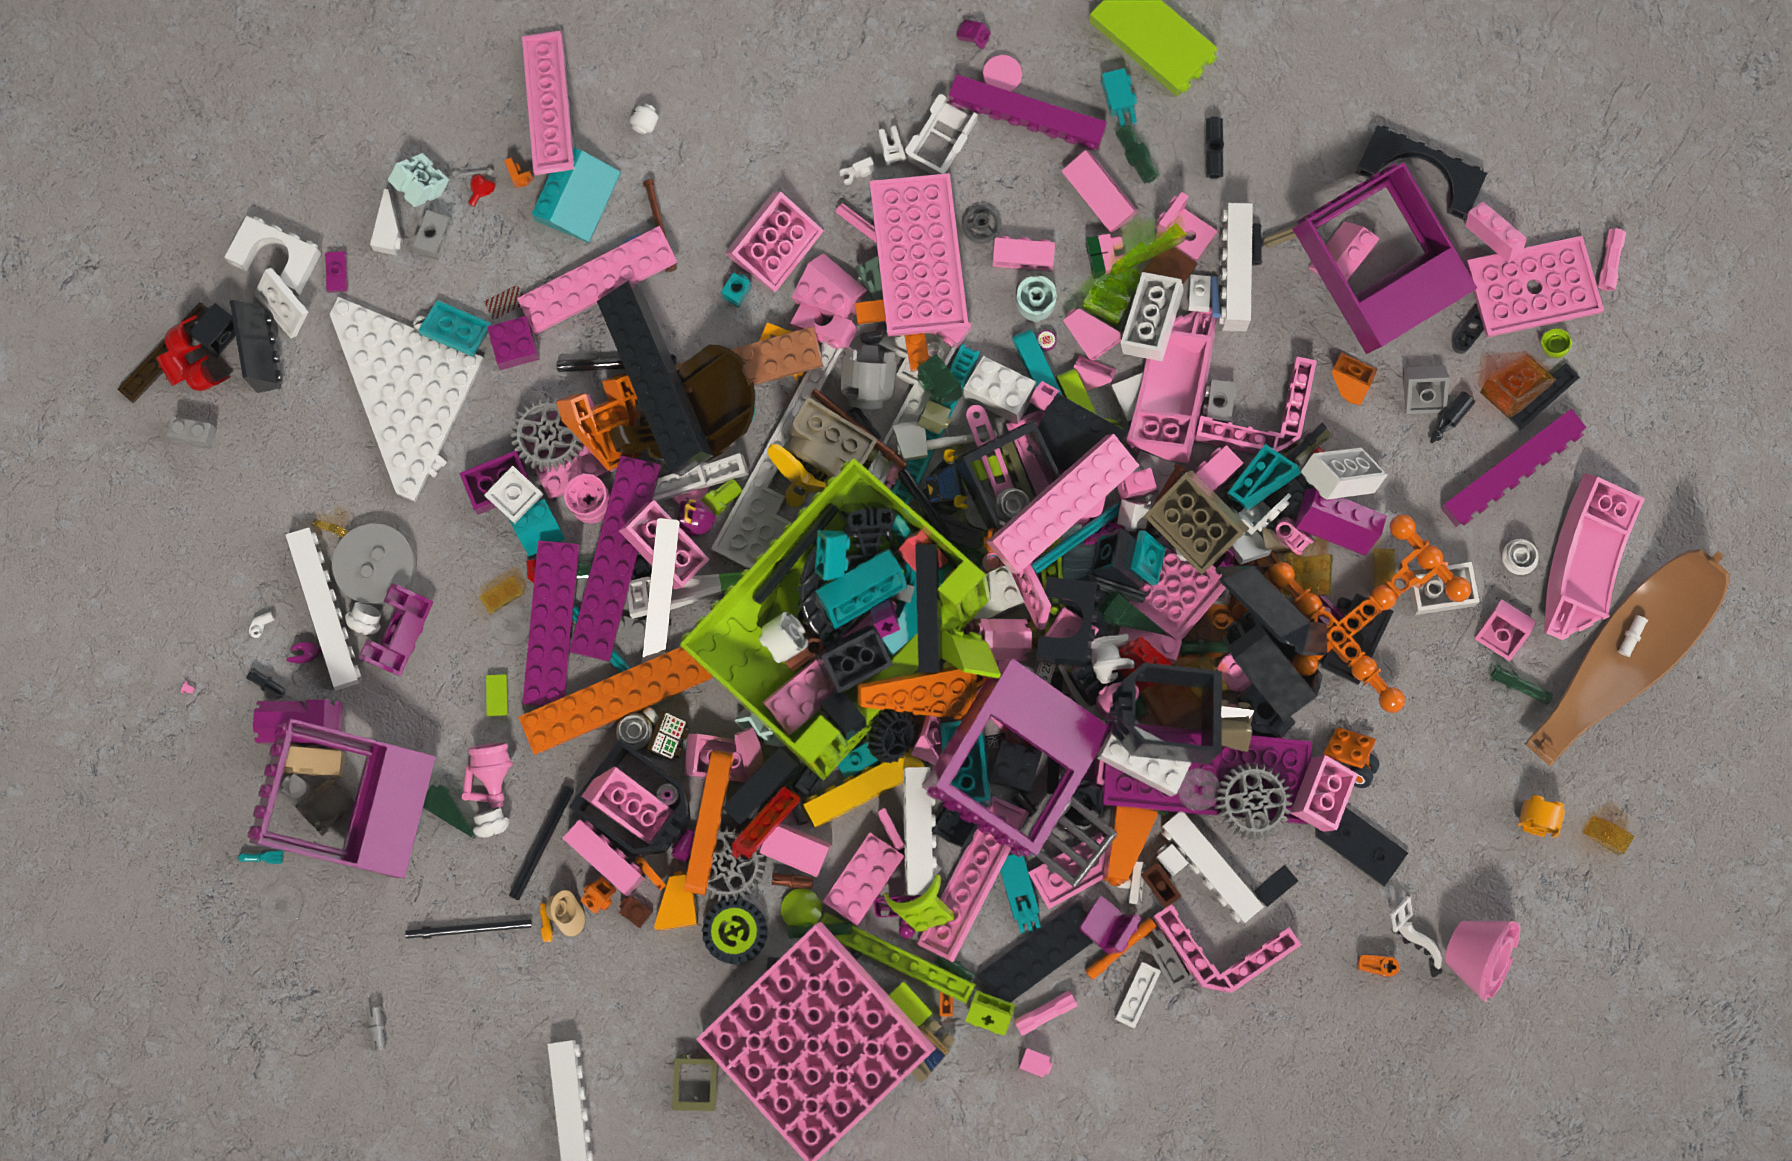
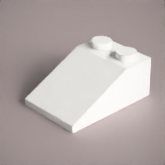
M1006 566L986 574L991 600L973 619H994L1024 605V599L1012 573Z

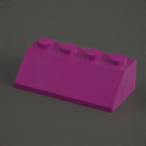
M1316 488L1305 490L1295 528L1366 556L1382 535L1387 515L1343 497L1327 500L1319 494Z

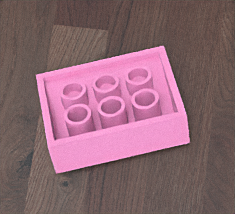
M772 192L726 250L725 254L739 267L773 292H776L824 230L782 192Z

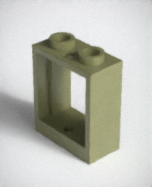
M680 1054V1058H674L672 1110L716 1111L718 1063L711 1055H701V1059H692V1055ZM681 1064L711 1065L710 1102H679Z

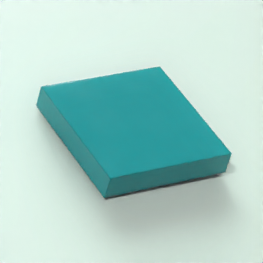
M1139 531L1131 569L1149 584L1158 585L1166 548L1146 531Z

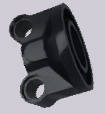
M1249 683L1237 697L1236 704L1245 702L1254 707L1251 722L1252 736L1283 738L1296 723L1292 717L1283 721L1275 710L1272 718H1261L1257 713V707L1260 703L1269 704V702L1253 683Z

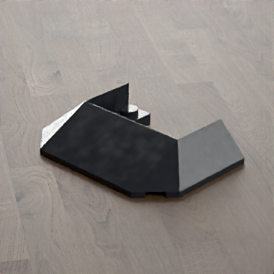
M1218 566L1215 569L1217 574L1222 575L1219 579L1221 584L1280 642L1287 643L1290 646L1294 645V651L1300 655L1325 656L1327 654V624L1310 622L1263 576L1270 567Z

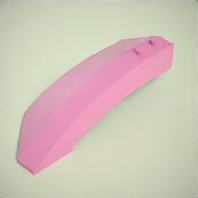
M1209 307V312L1192 311V313L1184 317L1181 315L1175 318L1163 361L1146 359L1127 443L1168 461L1189 462L1205 395L1217 318L1212 316L1211 307Z
M1583 474L1564 520L1551 565L1547 587L1544 633L1564 640L1570 634L1582 631L1594 625L1593 623L1600 619L1610 617L1608 614L1616 574L1628 537L1645 498L1597 476Z

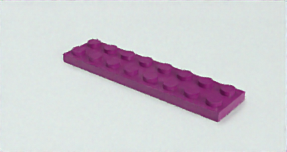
M538 541L522 704L545 706L566 696L579 544Z

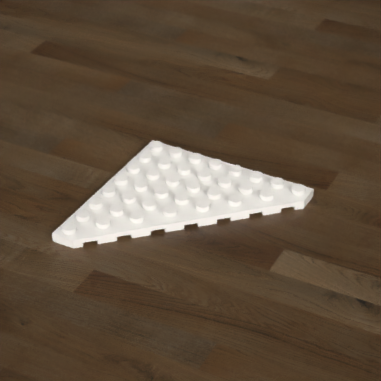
M338 297L330 312V317L395 492L399 496L416 502L428 478L429 471L435 463V458L437 454L439 455L483 364L484 358L477 354L471 357L420 335L417 329Z

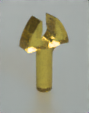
M319 519L313 521L314 527L331 532L341 538L349 532L334 523H327Z

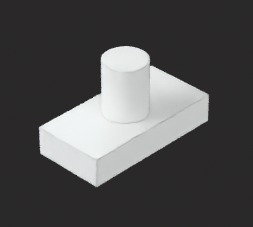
M1136 862L1133 868V876L1129 877L1128 881L1121 884V886H1117V888L1131 889L1129 903L1135 906H1141L1144 879L1141 874L1146 871V864L1143 862Z

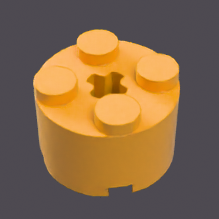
M1532 795L1531 799L1523 801L1518 827L1523 826V831L1536 836L1545 837L1547 833L1552 834L1551 838L1558 837L1565 814L1564 804L1556 801L1551 803L1544 801V798L1541 796Z

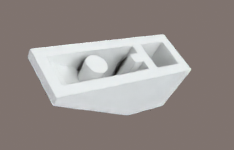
M384 189L370 246L376 252L397 256L398 250L402 249L403 238L392 195L388 189Z

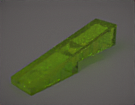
M1175 223L1148 247L1141 241L1113 264L1110 274L1116 276L1184 243L1187 233Z

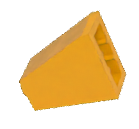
M686 871L675 872L674 876L669 877L654 925L656 931L698 925L694 893L684 891Z

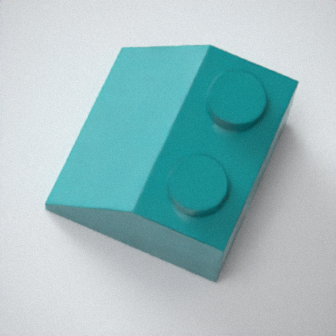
M545 499L535 503L515 524L509 519L529 558L537 554L538 541L561 542L565 540Z
M818 530L815 573L823 580L844 577V571L848 569V559L845 557L846 550L849 549L850 540L843 531Z

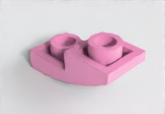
M749 727L735 734L737 753L741 754L743 758L744 774L750 776L764 764V758L754 729Z

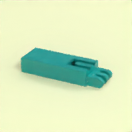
M1014 854L1007 856L1000 873L1013 919L1017 920L1020 933H1025L1023 924H1027L1028 931H1032L1031 922L1033 921L1035 922L1036 929H1039L1041 926L1037 914L1040 912L1024 856L1018 857ZM1025 895L1029 909L1027 908L1026 901L1020 902L1022 911H1020L1016 897Z

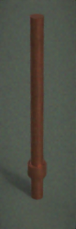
M814 389L811 395L829 410L872 435L819 390ZM877 440L874 447L883 453L885 459L889 462H894L902 470L907 467L908 463L901 459L893 448H888L880 440Z

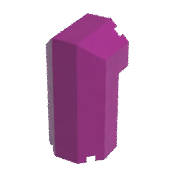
M305 700V702L257 701L256 705L259 708L254 709L253 732L258 733L259 738H255V742L258 744L275 743L277 738L275 729L278 722L281 723L283 719H294L342 732L343 703L340 701H335V705H331L330 700ZM292 737V740H291V743H290V744L322 745V744H318V743H314V742H310V741L298 739V738H295V737Z

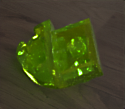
M1109 277L1107 280L1101 281L1098 279L1094 282L1085 298L1082 308L1118 325L1127 309L1131 295L1126 290L1127 286L1116 278Z

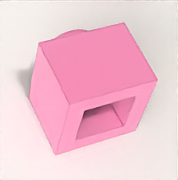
M1041 381L1029 402L1038 409L1047 411L1059 390Z

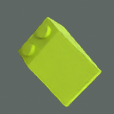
M951 629V631L943 630L941 635L943 659L963 672L1000 678L1001 674L988 642L981 638L982 635L970 632L967 635L957 629Z

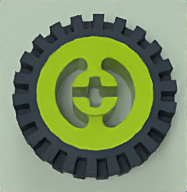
M734 898L729 899V902H726V900L720 901L719 904H715L708 911L703 921L702 939L705 947L712 956L722 962L742 964L751 961L755 956H758L765 946L768 931L766 919L762 912L748 901L743 899L734 901ZM735 916L742 917L749 925V937L746 941L742 940L745 935V930L742 929L737 932V937L733 934L727 936L728 939L736 941V946L726 945L720 936V928L723 922H727L725 933L728 934L732 931L731 927L740 928L743 926L733 921Z

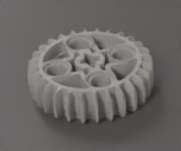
M548 397L546 398V403H543L539 398L538 405L531 401L532 408L529 409L527 406H524L526 412H518L521 419L514 418L518 426H511L512 430L516 432L511 434V437L516 439L511 443L513 446H518L514 451L521 453L519 458L520 460L525 459V465L528 466L532 462V469L535 470L537 465H539L540 472H543L544 467L547 468L549 473L551 472V467L559 471L558 465H562L566 469L565 462L568 461L573 464L571 457L573 456L578 459L579 456L576 451L583 452V448L579 445L583 443L568 427H562L563 421L556 404L557 398H554L553 403L550 402ZM543 412L541 422L530 420L534 415ZM551 412L558 413L555 419H548ZM526 428H534L532 434H524ZM551 431L552 435H549L546 439L545 435H548ZM572 435L573 440L566 443L563 441L565 436ZM524 441L536 443L534 455L527 450ZM556 448L568 450L562 456L554 459ZM542 451H549V455L546 458L539 457Z
M1249 763L1244 764V769L1241 765L1236 766L1237 772L1234 769L1229 770L1230 775L1226 774L1223 776L1226 782H1219V785L1223 788L1216 789V792L1221 794V796L1214 799L1220 801V804L1215 806V809L1222 810L1217 816H1224L1225 819L1221 824L1228 822L1227 830L1235 828L1233 835H1238L1242 832V839L1246 838L1248 834L1249 840H1254L1255 835L1257 840H1261L1263 835L1265 838L1271 836L1270 832L1272 834L1278 832L1276 827L1283 828V824L1280 821L1286 822L1288 820L1284 814L1291 813L1290 810L1286 809L1287 806L1292 805V802L1286 801L1287 798L1292 796L1291 794H1285L1289 786H1282L1285 779H1277L1280 774L1279 772L1274 775L1271 774L1273 768L1265 771V764H1262L1259 769L1257 763H1253L1252 767H1250ZM1246 776L1253 778L1252 786L1246 783ZM1261 777L1269 781L1274 788L1263 790ZM1238 780L1240 793L1228 795L1232 785ZM1255 789V791L1247 794V791ZM1271 793L1277 797L1276 804L1272 803L1269 799ZM1230 799H1233V800L1236 801V803H1237V808H1236V810H1234V809H1232V808L1230 807V805H1229ZM1250 799H1253V800H1256V801L1258 800L1259 802H1257L1256 804H1254V803H1250V802H1248V801H1249ZM1277 807L1278 810L1275 817L1269 822L1267 809ZM1259 809V812L1251 814V812ZM1244 813L1246 826L1239 823L1232 815ZM1254 817H1258L1260 819V827H1256L1254 825Z
M726 825L725 831H722L721 827H719L717 840H722L724 847L722 850H715L711 867L714 869V876L709 879L706 894L711 892L710 899H713L715 895H718V902L722 900V897H725L726 902H729L730 897L737 901V895L745 899L744 892L747 891L749 894H752L750 888L752 886L758 888L755 881L763 880L758 876L759 873L765 874V871L760 869V866L766 865V862L760 861L765 855L758 853L762 846L754 852L749 860L741 859L740 855L738 860L741 864L738 865L725 839H737L745 829L738 833L737 826H734L733 831H730L728 825ZM724 858L729 861L733 860V863L730 864L731 871L727 867H722L725 864ZM754 862L753 872L746 882L741 869ZM717 863L719 869H720L723 873L719 874L718 869L715 867L714 864ZM735 877L742 879V885L739 888L731 886V881ZM724 878L730 890L715 888L710 883Z

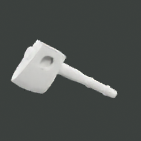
M918 421L892 426L897 443V455H901L904 461L927 458V450L975 442L972 434L926 440L925 428L918 426ZM993 430L995 438H997L996 431ZM988 432L978 433L980 441L990 439Z

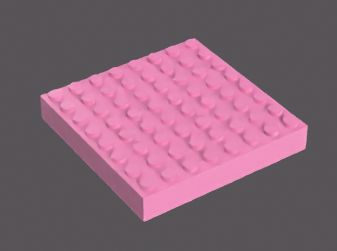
M822 922L816 924L696 1039L805 1161H817L936 1049Z

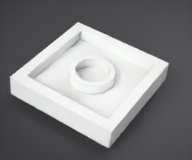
M512 466L484 496L515 524L543 493Z

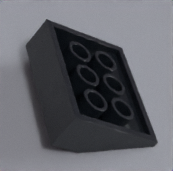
M230 300L243 378L257 393L281 389L280 382L283 381L281 370H278L277 363L280 360L278 352L274 350L276 337L274 332H271L270 325H273L271 313H268L261 306Z
M1058 393L1038 426L1056 466L1063 471L1070 468L1106 435L1114 434L1122 445H1124L1128 437L1127 431ZM1029 445L1028 448H1027V451L1033 453V451H1032V449H1031V447H1030V445Z

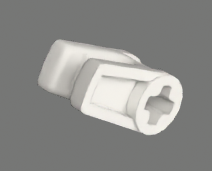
M896 126L890 128L891 141L894 144L892 146L888 144L885 130H878L886 166H890V163L897 161L906 162Z

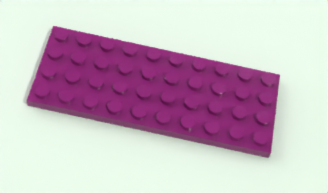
M1109 721L1107 722V725L1112 728L1113 722ZM1134 724V726L1166 742L1201 745V730ZM1251 735L1248 752L1222 746V752L1210 764L1191 762L1177 794L1171 797L1105 763L1102 805L1217 816L1222 810L1215 809V806L1219 805L1220 801L1214 799L1221 796V794L1216 792V789L1223 788L1219 785L1220 781L1226 782L1223 776L1226 774L1230 775L1229 770L1231 769L1237 772L1236 766L1241 765L1244 769V764L1249 763L1250 767H1252L1253 763H1257L1258 769L1262 764H1265V771L1273 768L1272 775L1279 772L1280 774L1277 779H1285L1282 786H1289L1285 794L1292 795L1286 799V801L1292 802V805L1287 806L1286 809L1291 811L1311 761L1312 741ZM1246 776V783L1249 786L1253 785V778ZM1261 777L1263 790L1274 788L1269 781ZM1238 780L1232 785L1228 795L1240 793ZM1255 789L1247 791V794L1255 791ZM1271 793L1269 799L1272 803L1276 804L1277 797ZM1230 799V801H1229L1230 807H1231L1232 809L1236 810V808H1237V803H1236V801L1233 800V799ZM1250 799L1248 802L1256 804L1259 801ZM1277 807L1267 809L1269 821H1272L1278 810ZM1259 809L1251 812V814L1259 812ZM1244 813L1232 815L1234 818L1245 819ZM1291 813L1284 814L1288 820L1283 823L1308 824Z

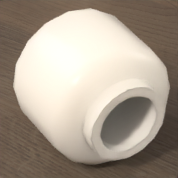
M648 104L636 106L630 118L631 128L643 135L651 133L659 118L657 113H655V108Z

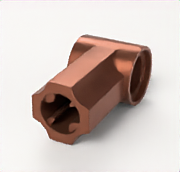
M808 635L804 638V640L808 638V644L816 641L817 646L813 651H809L807 647L797 655L784 661L791 672L812 657H815L814 653L823 649V644L817 637Z

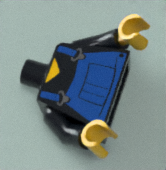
M952 449L945 450L943 460L925 478L927 488L922 490L936 509L948 514H954L962 508H968L962 477L956 465L952 464L954 462L953 459L958 456H953L955 450Z

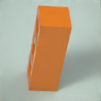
M940 991V1017H953V997Z

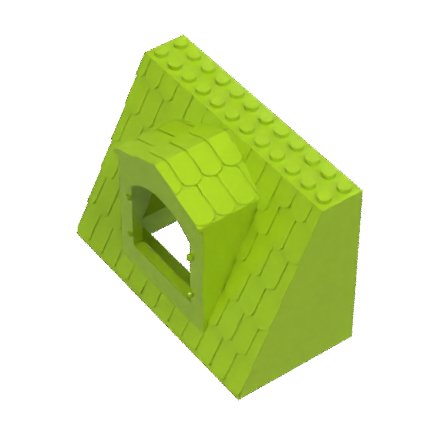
M854 458L851 462L847 461L844 463L838 476L830 478L826 483L827 487L822 493L818 492L812 498L810 506L808 508L804 507L798 513L796 521L793 524L790 522L783 529L782 536L779 539L775 538L769 544L767 552L765 554L761 553L754 560L755 564L750 570L746 569L740 575L739 582L736 585L732 584L725 591V597L721 601L717 600L711 606V612L706 617L702 616L696 622L697 627L692 632L688 631L682 637V643L680 644L701 667L823 781L867 734L866 732L870 731L871 726L869 724H873V717H878L879 711L884 712L881 709L861 707L858 704V684L921 673L918 668L917 633L894 654H888L893 664L892 666L843 691L846 697L866 718V727L848 741L843 738L830 721H827L820 715V710L793 733L787 735L762 703L812 661V659L808 660L791 672L784 661L778 663L774 660L772 653L761 644L759 637L762 635V627L784 612H787V616L792 614L799 619L802 608L797 607L800 595L799 591H796L795 588L800 582L802 570L813 549V543L762 604L756 603L752 596L827 506L833 503L840 509L841 506L847 503H858L861 506L862 502L866 505L867 502H881L893 510L895 515L902 516L907 521V527L911 532L914 533L922 530L933 543H937V548L949 560L945 565L957 567L938 588L942 602L941 635L943 630L951 631V629H957L962 631L991 600L986 574ZM838 512L823 531H843V527L847 523L841 520ZM892 531L894 544L900 547L898 539ZM881 535L880 539L885 541L884 545H879L878 550L889 549L891 547L890 542L887 541L885 535ZM850 536V545L846 552L859 551L858 547L851 544V541H855L856 538ZM895 554L894 557L896 560H899V555ZM892 598L895 604L898 605L899 599Z

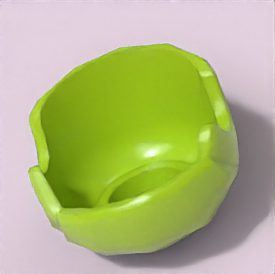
M1553 328L1543 334L1540 342L1544 354L1550 358L1558 359L1564 357L1570 351L1572 339L1563 329Z

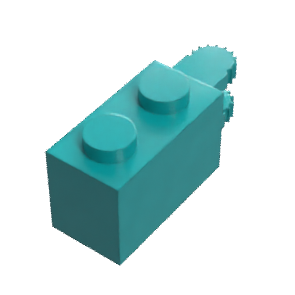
M1125 68L1102 73L1101 84L1110 117L1117 116L1119 126L1124 127L1125 119L1123 114L1129 113L1130 122L1136 124L1137 119L1134 107L1137 104L1135 92L1132 93L1130 86H1132L1130 74H1126Z

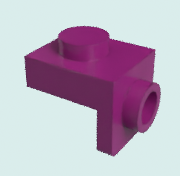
M964 19L956 37L962 41L975 43L979 49H984L991 32L982 22Z

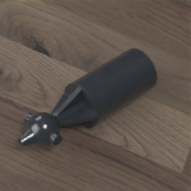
M1464 391L1458 394L1441 415L1439 428L1432 431L1431 444L1440 441L1443 438L1444 432L1458 425L1475 404L1472 396Z

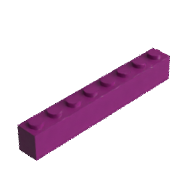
M957 74L949 93V103L956 108L964 107L976 114L983 113L989 115L994 120L1002 119L1008 121L1013 126H1024L1031 132H1043L1050 138L1058 137L1064 139L1069 144L1077 143L1083 145L1088 150H1099L1107 126L1106 121Z
M1572 409L1568 410L1441 507L1442 511L1455 527L1460 524L1465 526L1473 519L1472 515L1478 512L1481 514L1489 507L1488 503L1494 500L1497 502L1505 495L1503 491L1507 488H1510V490L1514 489L1521 483L1519 479L1523 476L1526 478L1530 477L1537 471L1535 467L1539 464L1544 466L1550 462L1552 454L1557 452L1559 455L1568 448L1566 445L1572 440L1575 443L1584 436L1582 432L1587 427Z

